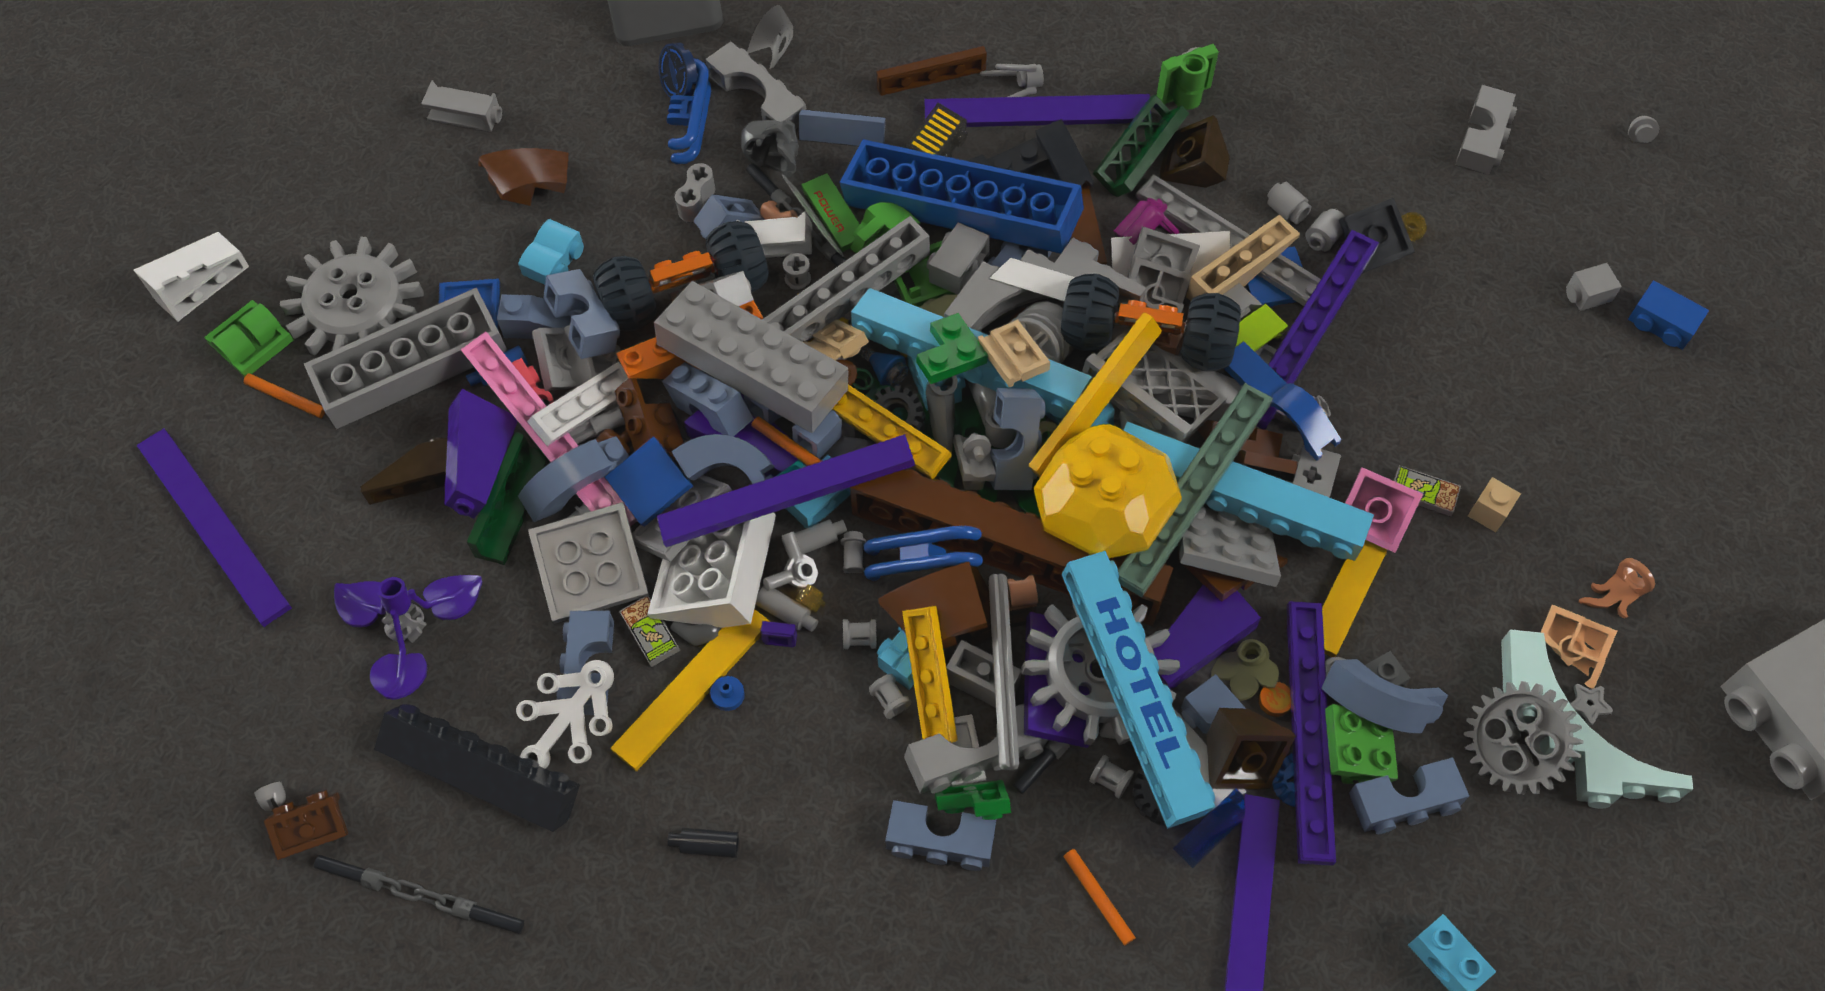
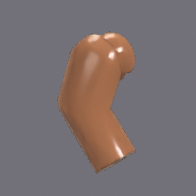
M767 201L760 208V214L764 220L789 217L798 218L795 210L780 212V209L776 207L777 203L775 201Z

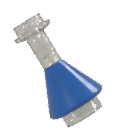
M867 345L861 347L858 353L870 362L881 385L899 386L908 374L909 369L906 366L905 357L902 355L876 352Z

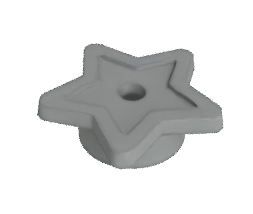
M1580 684L1574 685L1576 698L1570 705L1579 715L1586 719L1589 725L1595 723L1598 715L1612 714L1613 709L1603 700L1604 687L1599 686L1589 690ZM1587 701H1591L1593 705H1588Z

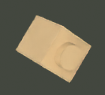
M1492 477L1471 509L1468 517L1497 532L1521 493Z

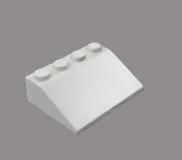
M773 512L691 539L671 562L662 559L647 615L651 619L698 625L708 624L721 628L751 624L776 514Z

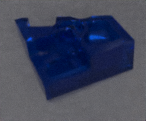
M1235 788L1173 848L1192 868L1201 862L1243 821L1245 817V802L1241 792Z

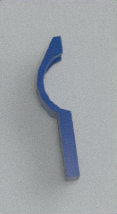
M1244 341L1235 347L1231 364L1223 369L1241 386L1246 383L1272 397L1273 400L1270 406L1283 412L1294 423L1304 441L1305 450L1316 461L1323 455L1320 449L1329 442L1335 447L1340 444V436L1323 408L1313 396L1299 386L1292 383L1287 384Z

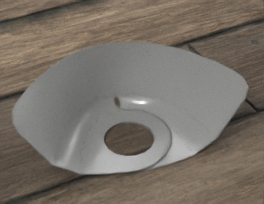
M780 5L772 7L763 16L753 33L747 53L771 47L773 54L769 69L774 68L793 38V25ZM786 37V43L784 45V48L779 53L780 44L782 40Z

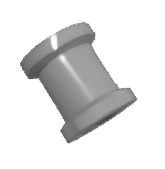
M791 253L783 261V269L786 273L785 283L791 289H804L810 284L811 275L808 272L810 263L804 254ZM795 277H798V284L796 283Z
M843 619V649H849L850 646H870L871 649H876V619H871L870 622L850 623L848 619Z
M893 674L884 675L869 687L870 694L876 696L885 709L883 714L887 719L893 718L911 705L909 697L903 696L895 684L896 678Z
M1103 755L1096 765L1089 782L1092 784L1098 782L1115 792V797L1120 799L1131 782L1134 772L1121 769L1109 762L1108 756Z

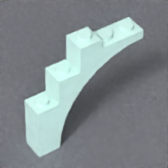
M1509 630L1501 640L1503 692L1506 693L1507 682L1513 683L1516 689L1519 690L1521 681H1525L1529 684L1530 691L1536 683L1543 685V695L1550 689L1556 692L1554 702L1560 699L1567 700L1556 681L1550 665L1544 633ZM1569 701L1563 709L1564 712L1575 711ZM1534 705L1528 706L1523 712V719L1526 723L1533 722L1537 718L1538 712ZM1508 710L1507 716H1513V712ZM1577 712V715L1570 720V724L1582 726V729L1573 733V737L1583 740V744L1573 745V750L1578 752L1581 758L1570 757L1568 761L1570 763L1575 761L1577 801L1588 802V806L1592 808H1608L1621 796L1629 799H1639L1645 797V795L1658 796V800L1661 802L1673 803L1680 801L1681 798L1693 790L1692 776L1664 771L1632 758L1609 744L1591 729ZM1550 736L1542 739L1540 742L1541 752L1544 755H1549L1553 752L1555 748L1554 740Z

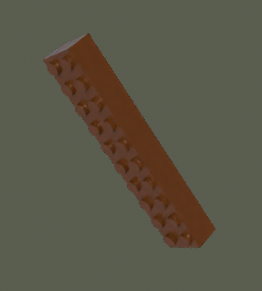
M904 469L850 487L852 515L903 534L950 526L977 527L982 532L981 538L977 541L952 539L932 542L931 544L951 552L977 553L982 556L983 564L1024 579L1029 575H1033L1035 583L1069 596V591L1061 575L1068 562L1090 555L1045 532L1041 517L1036 514H1024L1013 510L1006 503L999 501L994 503L981 498L979 494L973 491H961L953 488L943 480L928 479L913 469ZM1129 554L1110 558L1109 560H1113L1119 569ZM1166 563L1143 597L1121 585L1122 590L1126 591L1130 596L1132 612L1142 604L1148 608L1142 623L1150 626L1154 625L1172 574L1173 567L1167 566Z

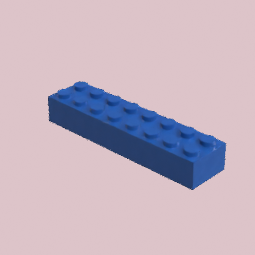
M864 139L839 182L845 202L851 207L866 210L876 203H894L906 209L922 223L954 229L959 222L989 235V238L1060 254L1067 246L1084 209L1081 185Z

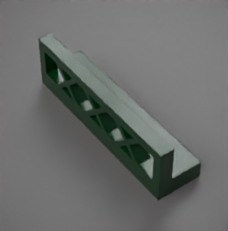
M1156 95L1151 96L1092 174L1116 197L1131 192L1189 115V112L1182 105L1170 111ZM1152 107L1162 116L1158 123L1151 122L1150 110ZM1137 127L1145 128L1146 140L1144 142L1137 141ZM1123 146L1130 147V161L1122 160L1121 148ZM1108 166H1116L1117 178L1114 182L1104 172Z
M515 432L498 471L487 503L480 511L467 540V544L476 558L505 565L527 514V510L518 495L524 486L549 463L548 458L540 449L529 447L524 434Z

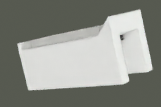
M806 211L798 218L789 217L745 221L757 233L765 258L783 257L791 253L812 254V223Z

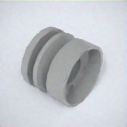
M1036 302L1024 309L1011 322L1018 319L1045 356L1061 364L1075 349L1064 341L1061 334L1063 308L1051 302Z

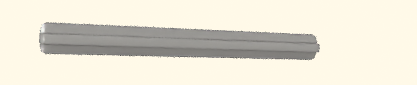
M992 574L988 582L999 763L1002 770H1015L1019 765L1008 585L1006 575Z

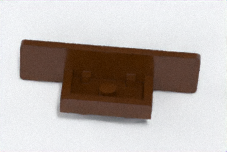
M628 378L615 390V395L634 451L638 450L654 436L678 465L679 463L671 451L684 444L670 403L645 404L637 379Z

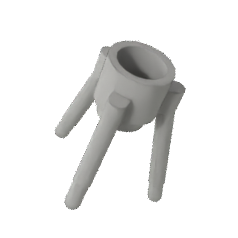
M996 64V69L1000 70L980 72L981 76H1017L1019 87L1024 86L1025 89L1008 97H1023L1036 94V87H1042L1044 82L1043 70L1040 64Z

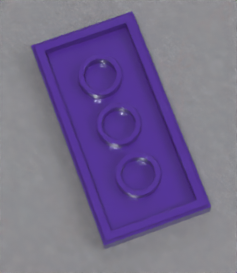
M1030 612L1027 615L1026 639L1031 629L1041 631L1051 637H1055L1058 633L1044 615ZM1028 642L1025 643V661L1032 659L1046 660L1047 652L1045 650L1034 647ZM1072 654L1075 662H1083L1080 654ZM1025 675L1024 735L1088 748L1090 745L1084 744L1083 737L1086 720L1073 715L1068 725L1057 732L1052 727L1055 717L1064 709L1055 698L1038 706H1033L1030 702L1033 694L1038 689L1048 686L1046 675ZM1079 686L1081 694H1089V689L1086 686Z

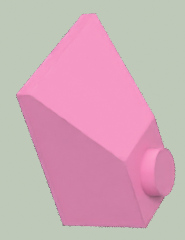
M1361 467L1345 504L1374 514L1366 540L1396 553L1423 494Z

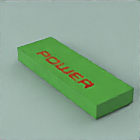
M826 173L801 184L803 192L840 250L843 252L850 249L855 239L853 233L860 224L829 175Z

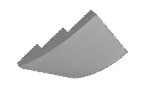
M1142 226L1131 261L1128 278L1135 279L1142 286L1146 287L1143 302L1147 303L1146 306L1148 308L1159 309V305H1168L1178 308L1177 313H1181L1184 306L1182 303L1192 276L1190 273L1200 245Z
M570 325L564 328H538L532 331L545 391L579 387L616 364L618 358L616 354L620 352V346L616 345L615 352L581 359L568 339Z

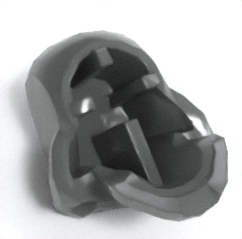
M763 120L750 122L744 127L741 133V149L750 162L760 166H768L781 172L787 178L796 172L795 159L799 152V144L794 123L789 120L781 122Z

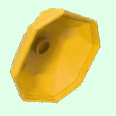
M1111 424L1090 427L1070 438L1056 452L1034 486V494L1045 532L1090 555L1106 551L1109 559L1148 550L1182 501L1181 492L1168 455Z

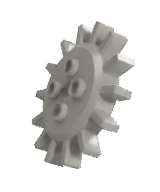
M360 237L356 254L345 255L343 248L337 240L330 242L331 253L334 259L327 261L323 265L317 258L307 254L304 259L310 271L313 272L308 280L289 275L286 278L290 289L302 293V297L280 301V307L286 316L302 313L305 315L287 324L286 327L294 339L314 329L315 332L305 342V346L309 353L315 356L328 340L334 342L333 351L392 325L397 317L406 319L417 314L415 307L402 304L403 299L424 296L420 283L399 284L402 280L417 273L411 259L390 268L389 266L398 256L395 246L388 243L377 257L370 256L372 247L367 237ZM357 290L356 295L349 299L342 298L346 291ZM333 299L330 303H326L327 300ZM362 303L361 306L354 308V306Z
M1073 601L1072 604L1077 617L1070 621L1066 619L1053 604L1050 605L1044 616L1058 631L1056 636L1051 637L1041 631L1031 629L1026 639V642L1047 652L1046 660H1027L1021 667L1022 674L1046 675L1048 686L1038 689L1033 694L1030 702L1033 706H1038L1055 698L1064 709L1055 717L1052 727L1057 732L1068 725L1073 715L1086 720L1083 732L1084 744L1092 745L1099 734V723H1111L1114 737L1118 744H1125L1130 738L1105 678L1095 677L1090 671V664L1098 661ZM1143 604L1132 612L1136 622L1141 623L1145 618L1148 608ZM1167 629L1156 631L1152 635L1145 637V644L1149 653L1154 654L1153 648L1161 646L1170 636ZM1072 654H1080L1083 662H1075ZM1157 660L1159 665L1158 674H1174L1180 668L1179 660ZM1079 686H1086L1089 689V694H1081ZM1170 690L1174 701L1176 693Z

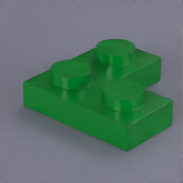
M959 313L931 322L930 332L940 346L921 352L916 356V363L930 384L987 364L988 354Z
M1003 780L951 785L947 789L935 793L938 810H944L945 813H960L966 807H973L975 816H982V819L985 820L999 819L1003 817V814L1011 813L1010 799Z

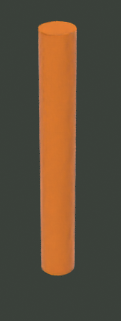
M248 373L244 377L243 382L249 387L320 419L325 414L322 405L253 374Z
M756 417L752 422L754 429L805 465L810 466L822 462L818 457L761 417Z
M1072 849L1063 856L1120 941L1124 946L1133 941L1136 937L1077 851Z

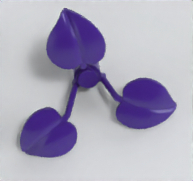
M458 575L438 579L424 589L423 596L426 601L417 596L414 589L407 591L404 581L397 577H390L382 582L364 581L352 584H335L334 600L336 609L346 624L352 627H367L376 621L379 614L384 615L388 612L392 616L399 646V655L387 654L373 664L370 670V681L378 693L386 699H400L417 690L426 678L428 667L424 656L420 653L406 655L399 616L409 610L411 600L424 609L431 608L433 615L438 619L453 620L460 618L471 611L475 605L482 586L481 576Z

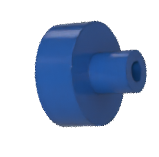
M724 676L713 683L710 695L713 704L717 708L731 711L742 704L745 692L742 683L737 678Z

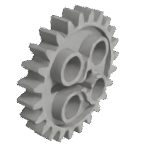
M1521 681L1519 690L1516 689L1513 683L1507 682L1506 693L1500 688L1493 687L1495 696L1493 699L1482 695L1481 698L1485 706L1481 708L1473 705L1472 707L1478 714L1477 719H1466L1469 724L1474 726V731L1464 732L1465 736L1473 738L1474 743L1467 745L1465 749L1476 751L1477 753L1470 760L1471 764H1483L1478 774L1480 776L1492 774L1489 784L1494 786L1503 780L1502 787L1503 791L1510 792L1514 785H1516L1517 794L1525 795L1527 785L1533 794H1540L1541 783L1546 789L1552 790L1554 789L1552 778L1565 782L1566 779L1561 772L1563 768L1571 771L1575 770L1574 766L1568 762L1570 757L1581 758V755L1573 750V745L1583 744V740L1573 737V733L1582 729V726L1570 724V720L1577 715L1576 712L1563 711L1568 701L1560 699L1554 702L1556 692L1550 689L1543 695V685L1537 683L1530 691L1529 684L1525 681ZM1534 705L1538 712L1537 718L1534 722L1527 724L1523 719V712L1528 706ZM1508 710H1511L1513 712V717L1518 729L1520 731L1529 733V736L1525 738V742L1532 751V753L1537 757L1539 761L1538 766H1535L1533 764V759L1528 747L1524 744L1517 743V740L1520 739L1521 734L1519 733L1514 723L1507 716ZM1502 721L1506 726V733L1502 738L1495 739L1492 728L1495 723ZM1550 736L1554 740L1555 748L1549 755H1544L1540 750V742L1545 737ZM1514 752H1519L1523 758V764L1518 770L1514 771L1509 766V757Z

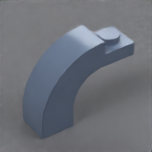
M722 434L705 435L689 440L671 451L687 478L693 481L710 470L721 466H733L741 469L749 477L752 484L773 478L771 474L767 477L764 474L775 467L768 457L750 443L737 437Z
M617 436L599 443L596 439L591 440L563 454L544 467L524 486L518 497L533 522H536L561 511L573 495L592 482L608 475L626 460L629 455Z
M1358 659L1335 660L1321 687L1335 701L1360 717L1378 725L1407 733H1422L1426 724L1434 723L1442 714V706L1448 697L1440 688L1409 689L1390 683L1376 675Z

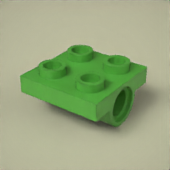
M1215 45L1199 47L1191 52L1171 57L1162 62L1156 96L1163 104L1174 101L1178 107L1182 105L1187 110L1194 109L1200 105L1203 90L1211 88L1219 53Z
M251 300L204 337L208 344L243 377L248 373H254L294 341L290 333L279 324L273 314L261 303L257 304L254 300Z
M1332 704L1325 708L1332 775L1341 776V781L1347 784H1353V780H1359V783L1386 775L1389 776L1391 782L1398 779L1393 729L1373 723L1341 705Z

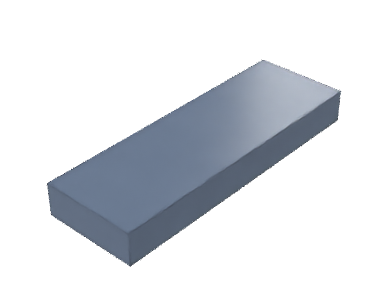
M801 110L799 113V140L859 146L864 139L884 144L885 118Z

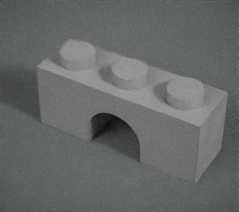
M1485 85L1481 86L1469 122L1480 125L1485 130L1468 128L1455 165L1485 174H1490L1493 165L1497 167L1500 165L1504 150L1500 149V145L1506 144L1511 128H1507L1506 125L1507 123H1512L1517 111V107L1513 106L1516 94Z

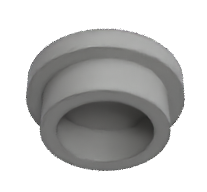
M1649 116L1635 118L1628 129V135L1632 142L1648 143L1655 139L1659 133L1657 121Z

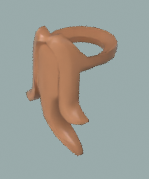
M1626 558L1620 562L1616 573L1605 584H1591L1594 592L1604 593L1608 591L1607 595L1599 599L1584 597L1579 599V603L1594 608H1608L1616 603H1620L1617 608L1618 615L1622 618H1627V606L1640 596L1652 591L1655 587V580L1649 569L1640 561Z

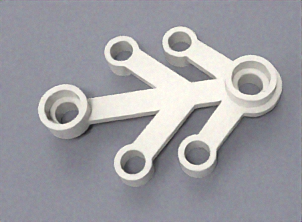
M593 660L586 663L580 673L564 675L544 673L538 678V689L545 694L555 693L559 688L580 686V688L572 698L537 703L533 700H524L518 704L516 713L523 721H531L542 715L560 713L537 744L527 746L522 751L521 758H528L530 753L533 752L538 757L537 762L539 766L547 768L551 760L549 750L569 724H571L573 744L568 750L570 760L574 763H584L590 759L592 751L587 744L583 706L592 697L595 717L591 719L589 729L596 736H604L610 733L612 721L608 717L606 691L613 684L614 673L608 663L601 660ZM594 671H598L601 675V679L597 684L591 680V674ZM547 677H551L554 681V685L550 690L546 689L544 685ZM527 704L533 708V713L529 717L523 711ZM599 719L604 720L606 723V728L603 732L598 731L596 728V723ZM578 746H581L585 751L582 759L577 758L575 755V750Z

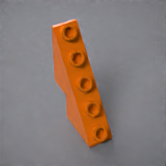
M754 300L739 306L758 318L763 319ZM656 337L616 354L628 378L665 379L676 367L686 362L658 346Z

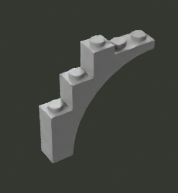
M1075 238L1070 240L1055 263L1046 256L1036 254L1029 249L1020 259V261L1073 277L1094 273L1105 276L1116 283L1119 288V306L1121 303L1127 304L1128 300L1142 302L1144 300L1146 287L1142 286L1137 280L1127 278L1114 271L1110 266L1097 262L1099 251L1090 244ZM983 261L945 311L944 318L959 313L968 327L981 332L984 327L1010 310L1027 303L1052 297L990 279L1000 267L992 266Z

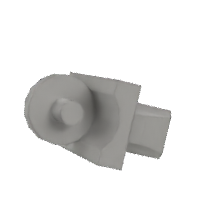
M977 433L971 434L969 438L954 435L953 444L964 489L982 490L985 481H994L996 476L990 455L991 443L985 435H978Z

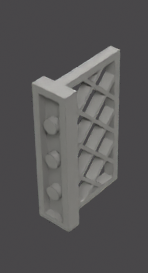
M1129 326L1097 355L1092 353L1085 360L1082 372L1092 376L1093 380L1106 361L1104 360L1111 356L1132 327ZM1153 343L1141 359L1143 368H1134L1130 375L1144 376L1146 386H1138L1127 377L1110 400V402L1146 429L1187 443V440L1226 403L1227 397ZM1147 359H1158L1163 363L1164 368H1148ZM1150 376H1166L1167 386H1151ZM1172 377H1183L1188 381L1189 387L1173 386ZM1153 394L1168 395L1170 404L1160 403L1153 397ZM1175 394H1190L1191 405L1176 404ZM1196 394L1208 395L1215 402L1212 405H1198ZM1178 413H1193L1194 422L1191 425L1178 416Z

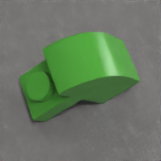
M888 202L876 203L866 209L861 224L854 231L853 236L855 239L851 250L858 253L909 216L919 225L921 222L897 204Z

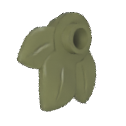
M1255 639L1245 640L1235 652L1221 655L1211 672V677L1216 674L1220 680H1230L1231 691L1239 701L1253 697L1260 685L1266 688H1275L1279 680L1278 667L1269 659L1268 648L1262 642ZM1250 654L1258 656L1255 659H1247V656Z

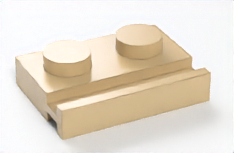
M836 319L812 335L814 340L811 342L804 341L803 343L836 360L839 357L845 359L855 356L860 352L861 347L869 341L863 331Z
M1018 319L990 331L988 336H978V341L988 354L989 361L1009 388L1014 386V383L1019 380L1024 382L1050 370V361Z

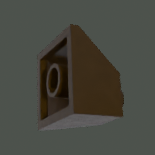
M1214 115L1181 128L1174 133L1165 146L1159 175L1160 179L1204 188L1226 180L1230 156L1217 118Z
M1219 708L1207 732L1209 784L1212 789H1270L1296 735L1285 727L1250 709Z

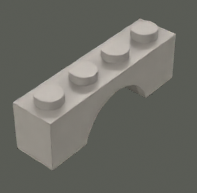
M730 41L705 59L709 70V77L725 91L750 89L759 93L765 99L761 106L762 121L776 120L781 122L789 120L795 124V129L799 127V113L801 110H806L804 101L799 96H794L788 91L782 81L774 79L762 64H757L753 61L746 50L743 48L739 49Z
M1024 704L1016 706L1019 758L1024 756L1025 759H1031L1043 752V748L1048 740L1024 735ZM997 724L996 737L987 745L979 748L956 746L945 739L940 733L908 744L904 758L919 793L927 791L938 793L947 789L951 785L950 783L962 779L963 782H968L979 777L982 774L981 771L993 768L995 771L1001 770Z

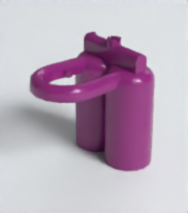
M1148 198L1146 201L1138 202L1113 232L1117 237H1131L1129 241L1135 245L1142 226L1155 230L1160 225L1170 234H1179V230L1164 215L1167 204H1163V201L1159 198L1157 200Z

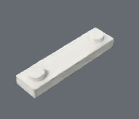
M617 362L535 413L527 422L546 446H549L617 402L615 390L628 379V376L620 362Z

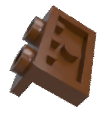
M323 790L307 796L308 803L294 807L292 801L272 809L273 815L266 818L264 823L277 860L348 835V830L338 804L340 799L338 792L328 795L327 790Z

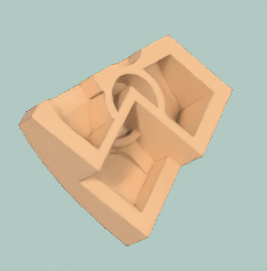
M1551 605L1540 633H1544L1545 642L1561 657L1568 667L1572 664L1587 676H1589V668H1594L1591 678L1584 684L1591 689L1595 688L1617 630ZM1585 643H1587L1588 645H1590V646H1591L1592 648H1594L1595 650L1588 648V647L1585 645Z

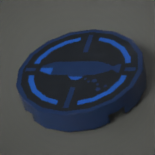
M682 43L666 44L659 57L660 81L664 91L670 98L673 95L692 96L695 90H691L692 83H696L697 79L696 64L689 49H684V44Z

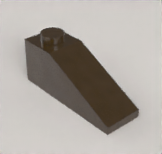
M434 438L429 442L417 445L360 486L361 493L369 505L444 487L446 479L447 438Z

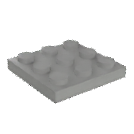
M623 502L528 530L551 620L554 624L569 620L570 611H600L643 598L646 595L649 596Z
M1203 506L1178 543L1181 564L1277 587L1281 578L1272 531L1256 523L1244 522L1238 516L1228 512L1215 511Z

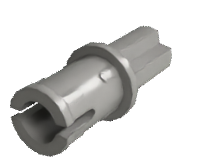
M615 407L606 413L590 418V420L570 431L569 434L579 444L593 437H598L606 429L613 430L626 424L619 407Z

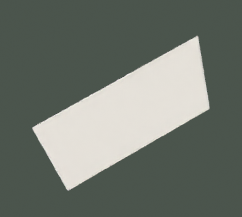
M1010 258L990 277V279L1061 301H1065L1068 285L1075 278L1014 258Z

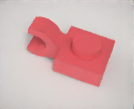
M522 358L512 362L540 399H546L549 405L554 402L553 396L548 390L545 391V389L537 387L536 384L541 381L532 365L527 367Z

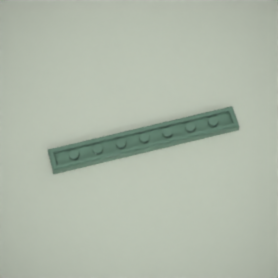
M1244 383L1177 482L1182 501L1150 548L1145 551L1129 554L1118 569L1120 585L1140 597L1144 596L1271 405L1272 397Z

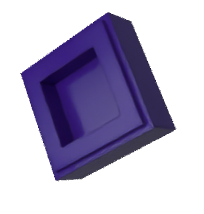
M762 621L761 636L764 645L794 648L797 641L796 625Z

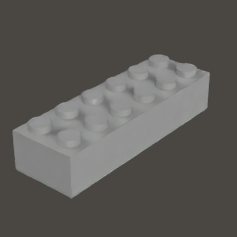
M691 281L654 321L658 346L810 433L815 431L848 390V367L694 281Z
M476 287L306 362L304 366L325 413L335 428L338 429L474 368L461 349L485 331L502 352L507 351V348Z

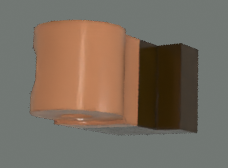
M1029 575L1026 579L1019 581L1007 579L1010 627L1026 625L1027 615L1030 612L1037 613L1038 595L1033 575Z

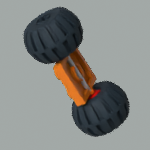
M740 221L726 222L719 225L706 238L707 253L701 254L700 251H694L684 255V260L672 263L671 260L659 262L654 265L653 270H650L649 281L638 259L627 256L610 258L603 262L593 274L598 298L612 320L618 323L620 331L627 332L639 330L654 319L657 310L653 294L709 277L710 272L714 273L715 278L744 271L745 277L751 285V293L760 289L768 279L766 258L754 228L750 224Z
M1083 274L1070 281L1061 321V334L1064 341L1070 346L1081 351H1096L1105 348L1111 341L1115 323L1119 322V325L1132 327L1142 313L1145 312L1155 319L1162 332L1179 335L1184 333L1181 355L1183 360L1192 367L1202 371H1217L1231 364L1238 339L1241 309L1238 303L1230 297L1219 293H1206L1196 296L1190 303L1185 325V322H1182L1184 313H1177L1178 308L1168 305H1159V309L1147 308V303L1128 300L1127 304H1120L1118 312L1119 288L1112 280L1100 274Z

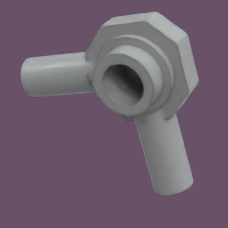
M794 531L782 535L790 559L787 561L783 572L763 579L765 589L769 591L788 583L797 589L814 584L818 576L814 559L805 554L802 555Z

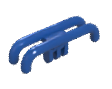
M695 58L697 79L696 83H692L696 84L694 96H671V105H669V114L666 119L667 123L671 125L688 126L684 137L672 138L668 141V147L672 150H682L689 147L683 153H673L671 155V161L674 164H686L693 161L700 153L711 96V84L708 80L709 70L707 66Z
M950 526L869 539L864 543V551L867 554L875 556L880 550L900 547V560L869 565L865 568L864 575L869 580L877 581L880 576L955 566L968 561L970 566H981L983 558L977 553H946L944 548L931 543L952 539L977 541L981 538L982 532L979 528L972 526Z

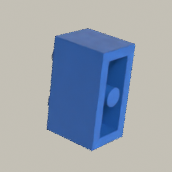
M1653 280L1627 320L1633 322L1639 330L1649 331L1662 338V341L1668 346H1677L1683 350L1709 310Z

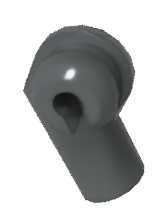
M673 622L670 629L689 644L699 646L715 639L721 627L708 624L692 625L690 623Z

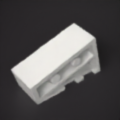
M216 232L136 268L134 272L155 301L178 322L247 269L249 265L241 252L219 232Z

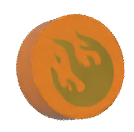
M1277 682L1275 688L1263 687L1259 694L1261 709L1266 714L1274 717L1287 714L1291 709L1290 688L1281 682Z

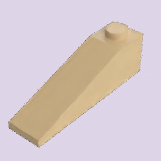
M1276 216L1191 276L1186 297L1192 301L1196 296L1206 293H1219L1223 295L1238 283L1244 287L1298 239L1300 233L1282 216Z

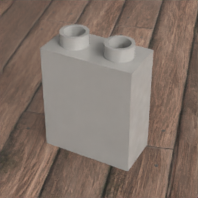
M1824 619L1746 663L1720 686L1727 694L1724 703L1731 719L1742 729L1747 731L1755 730L1773 752L1770 756V764L1776 776L1792 789L1801 788L1810 800L1825 793Z

